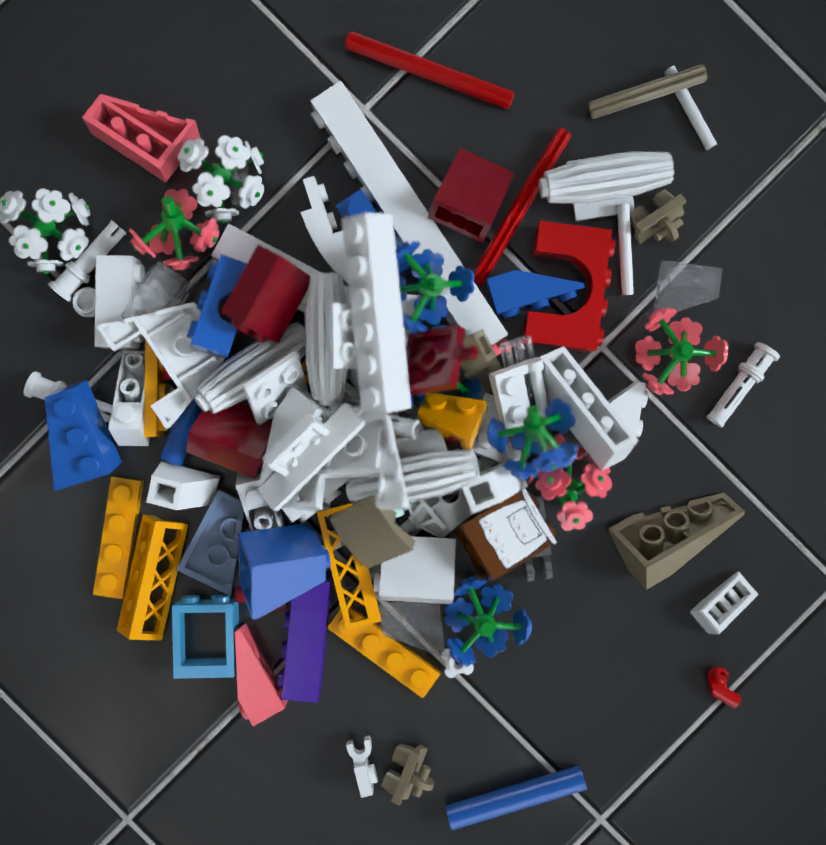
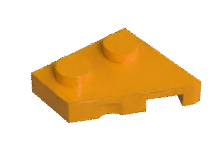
M427 393L418 410V418L421 423L435 428L438 433L446 438L452 435L461 440V447L471 450L487 411L486 401Z

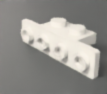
M344 403L324 424L307 413L262 458L268 467L276 471L258 489L272 510L278 511L364 427L365 422L348 403Z

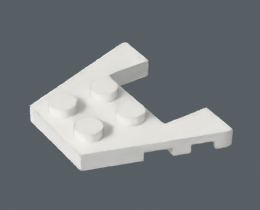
M195 302L97 326L114 352L140 335H143L178 387L151 405L166 429L175 423L197 395L196 388L225 361L224 358L191 347L192 339L187 338V333L192 320L198 321L201 314Z
M386 413L359 415L365 422L364 427L302 487L299 496H294L291 507L297 510H322L326 478L379 477L376 506L380 509H408L409 503L391 417Z

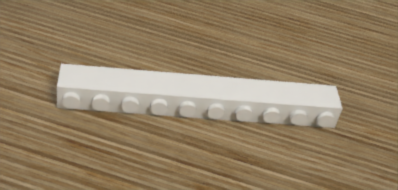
M339 81L310 100L314 110L310 114L319 129L325 127L330 135L327 141L336 154L340 152L346 159V162L343 163L344 167L352 179L358 177L363 185L360 189H362L370 203L374 202L380 211L378 214H392L393 228L396 235L395 240L398 245L404 242L410 244L413 241H419L420 246L411 256L416 253L422 254L423 250L427 248L431 249L433 253L442 254L444 264L441 266L443 274L440 277L448 281L449 273L455 271L456 267L462 265V263L435 222L428 218L429 213L342 81ZM473 283L474 292L469 294V298L465 302H460L456 296H452L450 288H444L439 294L447 300L446 308L448 309V315L444 319L449 326L458 324L465 329L464 338L483 329L492 346L508 335L475 283Z

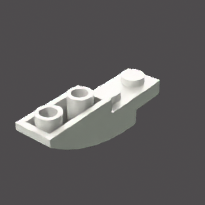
M315 176L303 179L312 209L301 212L306 228L324 260L335 273L342 274L343 281L349 286L343 231L333 233V231L338 230L333 212H326L324 202L329 201L324 184L318 185Z

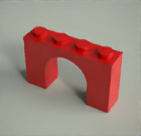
M539 221L535 230L532 256L564 260L574 264L585 277L587 295L581 308L572 314L555 315L528 311L524 316L521 344L550 348H561L564 346L567 350L589 353L597 351V346L602 345L604 329L600 328L601 316L605 317L608 300L604 299L605 287L610 285L612 274L611 269H607L609 257H613L615 250V239H611L612 230Z

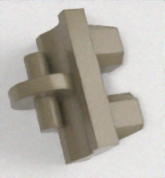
M664 189L652 199V205L657 209L653 213L649 214L643 205L630 212V222L635 229V240L641 244L652 236L657 241L664 237L670 242L678 239L679 233L677 228L683 225L680 217L684 215L683 205L686 203V199L681 194L674 197Z
M400 744L396 747L392 761L403 766V772L399 774L392 769L389 770L381 787L393 795L391 802L398 806L401 805L403 799L409 798L413 786L415 787L412 794L416 797H420L423 790L431 791L435 782L429 777L431 768L423 765L419 772L428 748L422 745L413 748L405 744Z

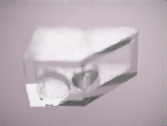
M158 261L149 268L120 317L123 319L133 316L137 317L183 305L189 295L186 289L190 282Z

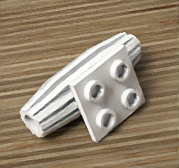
M623 152L567 161L566 165L544 172V178L539 179L540 195L542 198L546 197L548 203H572L575 222L618 215V204L629 203L631 212L635 209L633 196L671 184L674 178V165L669 152Z
M314 273L310 275L305 308V355L312 399L319 400V406H336L337 400L344 397L348 368H357L351 304H347L342 274Z
M299 322L288 325L279 344L269 338L266 339L265 343L257 340L223 362L196 388L198 395L194 399L204 412L209 410L212 414H215L248 399L255 420L261 425L268 419L274 418L276 409L292 387L309 392L300 359L305 355V328Z
M435 428L420 431L416 440L403 436L395 437L408 502L442 496L479 482L480 472L475 452L473 450L448 451L443 435L438 433ZM351 477L350 483L346 485L348 499L356 504L373 495H377L379 477Z

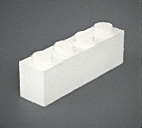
M563 346L541 356L540 358H542L544 365L541 371L547 400L550 403L551 400L559 398L563 404L568 403L571 406V413L574 415L576 423L569 429L600 470L603 471L624 460L638 442V439L571 354Z

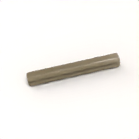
M701 64L590 101L588 103L589 114L592 119L704 83L707 79L706 68Z

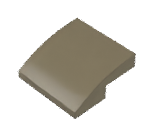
M373 495L331 515L330 518L340 539L350 552L368 569L413 551L415 543L412 537L394 523L397 513L393 509H380L376 506L377 495Z

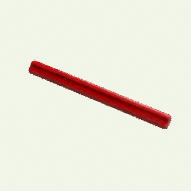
M349 32L345 41V48L347 50L505 109H509L514 99L513 91L358 33Z
M563 128L556 130L473 269L474 283L476 285L482 286L538 194L539 179L544 178V172L554 167L569 142L571 133Z

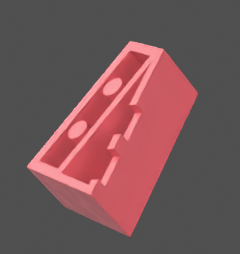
M103 94L98 96L82 117L92 135L165 183L181 163L178 160V155L184 143L190 139L195 141L200 138L196 121L187 118L186 120L168 116L166 112L159 110L157 112L140 108L138 104Z

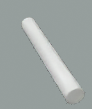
M671 66L664 71V74L668 76L678 71L675 66ZM688 89L675 92L705 149L709 150L717 145Z
M629 203L618 204L622 295H633Z

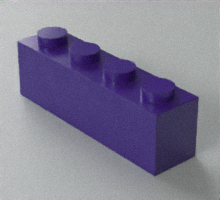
M326 576V581L292 599L291 610L285 613L284 629H288V640L283 641L281 647V659H286L285 670H280L278 677V689H283L282 700L318 703L322 688L333 577Z

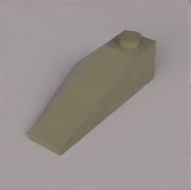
M725 493L691 500L688 505L671 509L670 506L660 508L658 513L645 516L643 512L634 514L610 527L609 533L627 569L647 590L675 573L744 516L745 511Z

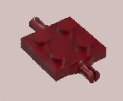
M456 324L408 335L406 360L410 396L457 389L461 363L466 360H475L479 357L477 355L479 354L477 346L472 345L463 348L465 329Z

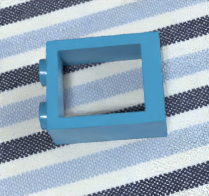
M185 595L181 597V600L172 605L173 679L231 678L236 676L235 631L239 628V602H234V599H230V595H213L211 599H200L199 595ZM225 612L226 658L185 659L184 613Z

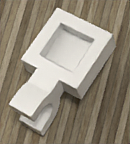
M370 736L364 737L365 748L363 750H357L353 740L347 741L346 744L347 751L353 758L354 772L361 798L373 795L374 783H378L375 765H369L368 761L372 748Z

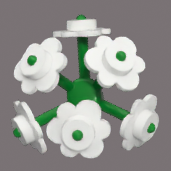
M225 135L221 136L218 140L219 146L215 150L216 155L221 158V162L210 164L204 160L208 155V148L204 145V141L201 138L195 141L187 140L178 155V160L181 162L180 168L184 172H188L192 168L197 169L200 165L205 168V173L200 174L198 178L199 183L194 184L193 191L198 194L197 201L200 205L209 206L212 204L214 207H218L217 209L205 211L206 217L214 218L217 222L224 224L232 220L231 216L239 215V211L236 209L224 207V200L230 195V189L226 186L227 183L240 189L238 195L241 197L240 206L242 208H248L250 205L255 206L264 192V185L261 184L262 178L258 175L255 177L249 175L245 178L244 183L231 178V171L238 168L242 169L245 165L254 162L258 173L262 174L259 166L264 164L262 159L263 153L258 151L257 146L251 149L248 141H245L246 146H243L241 139L238 137L231 139Z
M39 189L36 193L37 200L32 202V208L38 211V214L35 216L23 210L26 202L22 198L23 193L19 190L15 192L8 191L0 199V222L5 224L9 220L15 221L18 215L31 221L32 229L29 230L26 226L22 225L17 226L9 242L12 246H15L14 252L20 258L30 256L32 259H38L42 255V260L27 262L28 266L36 267L37 272L48 274L49 272L56 271L55 266H64V262L49 260L47 236L54 235L61 240L57 247L61 250L60 257L66 261L72 257H80L88 246L89 240L84 236V230L80 228L76 230L67 229L64 233H61L55 229V223L62 222L64 219L77 215L82 225H89L87 217L90 216L89 205L83 199H78L73 193L69 194L73 208L70 210L69 202L62 199V194L59 191L54 190L50 192L47 189Z

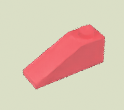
M244 623L235 631L238 708L242 717L245 720L249 719L252 726H255L285 709L288 700H282L283 689H278L276 676L246 623Z

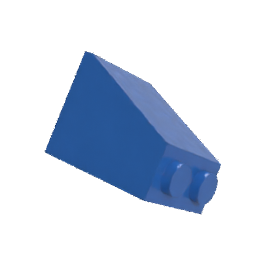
M310 523L238 533L239 584L252 619L264 616L326 581V568L330 567L329 552L327 549L322 548L320 535L314 532Z

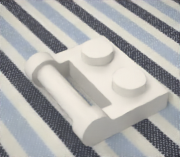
M540 357L530 358L489 374L498 418L503 423L505 430L522 426L524 419L527 418L526 409L530 406L524 380V374L527 373L530 374L535 403L539 407L540 416L544 419L547 418L545 409L550 406L548 405L541 371L544 368L543 360Z

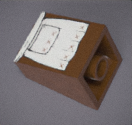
M526 489L519 491L503 502L496 504L453 529L481 579L494 581L557 543L553 537L556 535L553 526L547 519L543 520L537 510L540 506L536 497L531 492L527 493Z

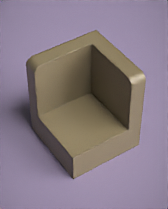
M483 329L464 338L463 348L475 345L479 350V354H477L479 357L477 359L466 360L461 363V367L465 372L497 356Z
M494 357L490 361L464 373L462 377L464 380L470 379L471 381L474 378H478L480 385L483 386L482 393L486 392L489 394L493 391L489 374L501 370L502 367L496 357Z

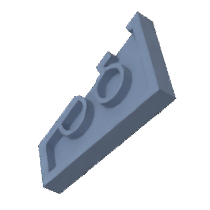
M219 488L176 569L230 596L238 556V533L242 531L244 509L240 498Z

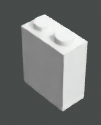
M410 536L415 540L413 551L381 563V573H375L374 592H379V600L452 604L454 598L456 539Z

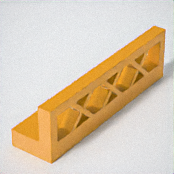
M352 502L317 511L325 548L330 556V568L346 631L382 621L369 569L353 554H351L346 564L334 558L333 550L339 540H342L339 535L327 529L324 517L352 506ZM329 534H330L331 536H333V537L336 538V540L334 541V543L332 544V546H331ZM352 560L354 561V565H355V569H356V570H354L353 568L349 567L350 564H351V562H352ZM336 564L343 567L340 574H338ZM347 570L358 577L359 584L353 593L341 586L340 581ZM360 589H361V593H362L363 599H361V598H359V597L357 596V594H358V592L360 591ZM344 594L350 597L347 604L345 602ZM356 600L365 605L367 617L350 622L348 609L352 602Z
M143 514L117 626V631L127 639L162 640L178 572L176 569L180 563L187 533V523L162 520L154 515ZM165 528L177 529L175 540L166 546L163 542ZM167 556L170 561L169 568L159 575L156 571L157 563ZM160 585L163 589L162 598L155 604H152L149 600L150 594ZM154 614L157 619L154 631H142L144 621Z

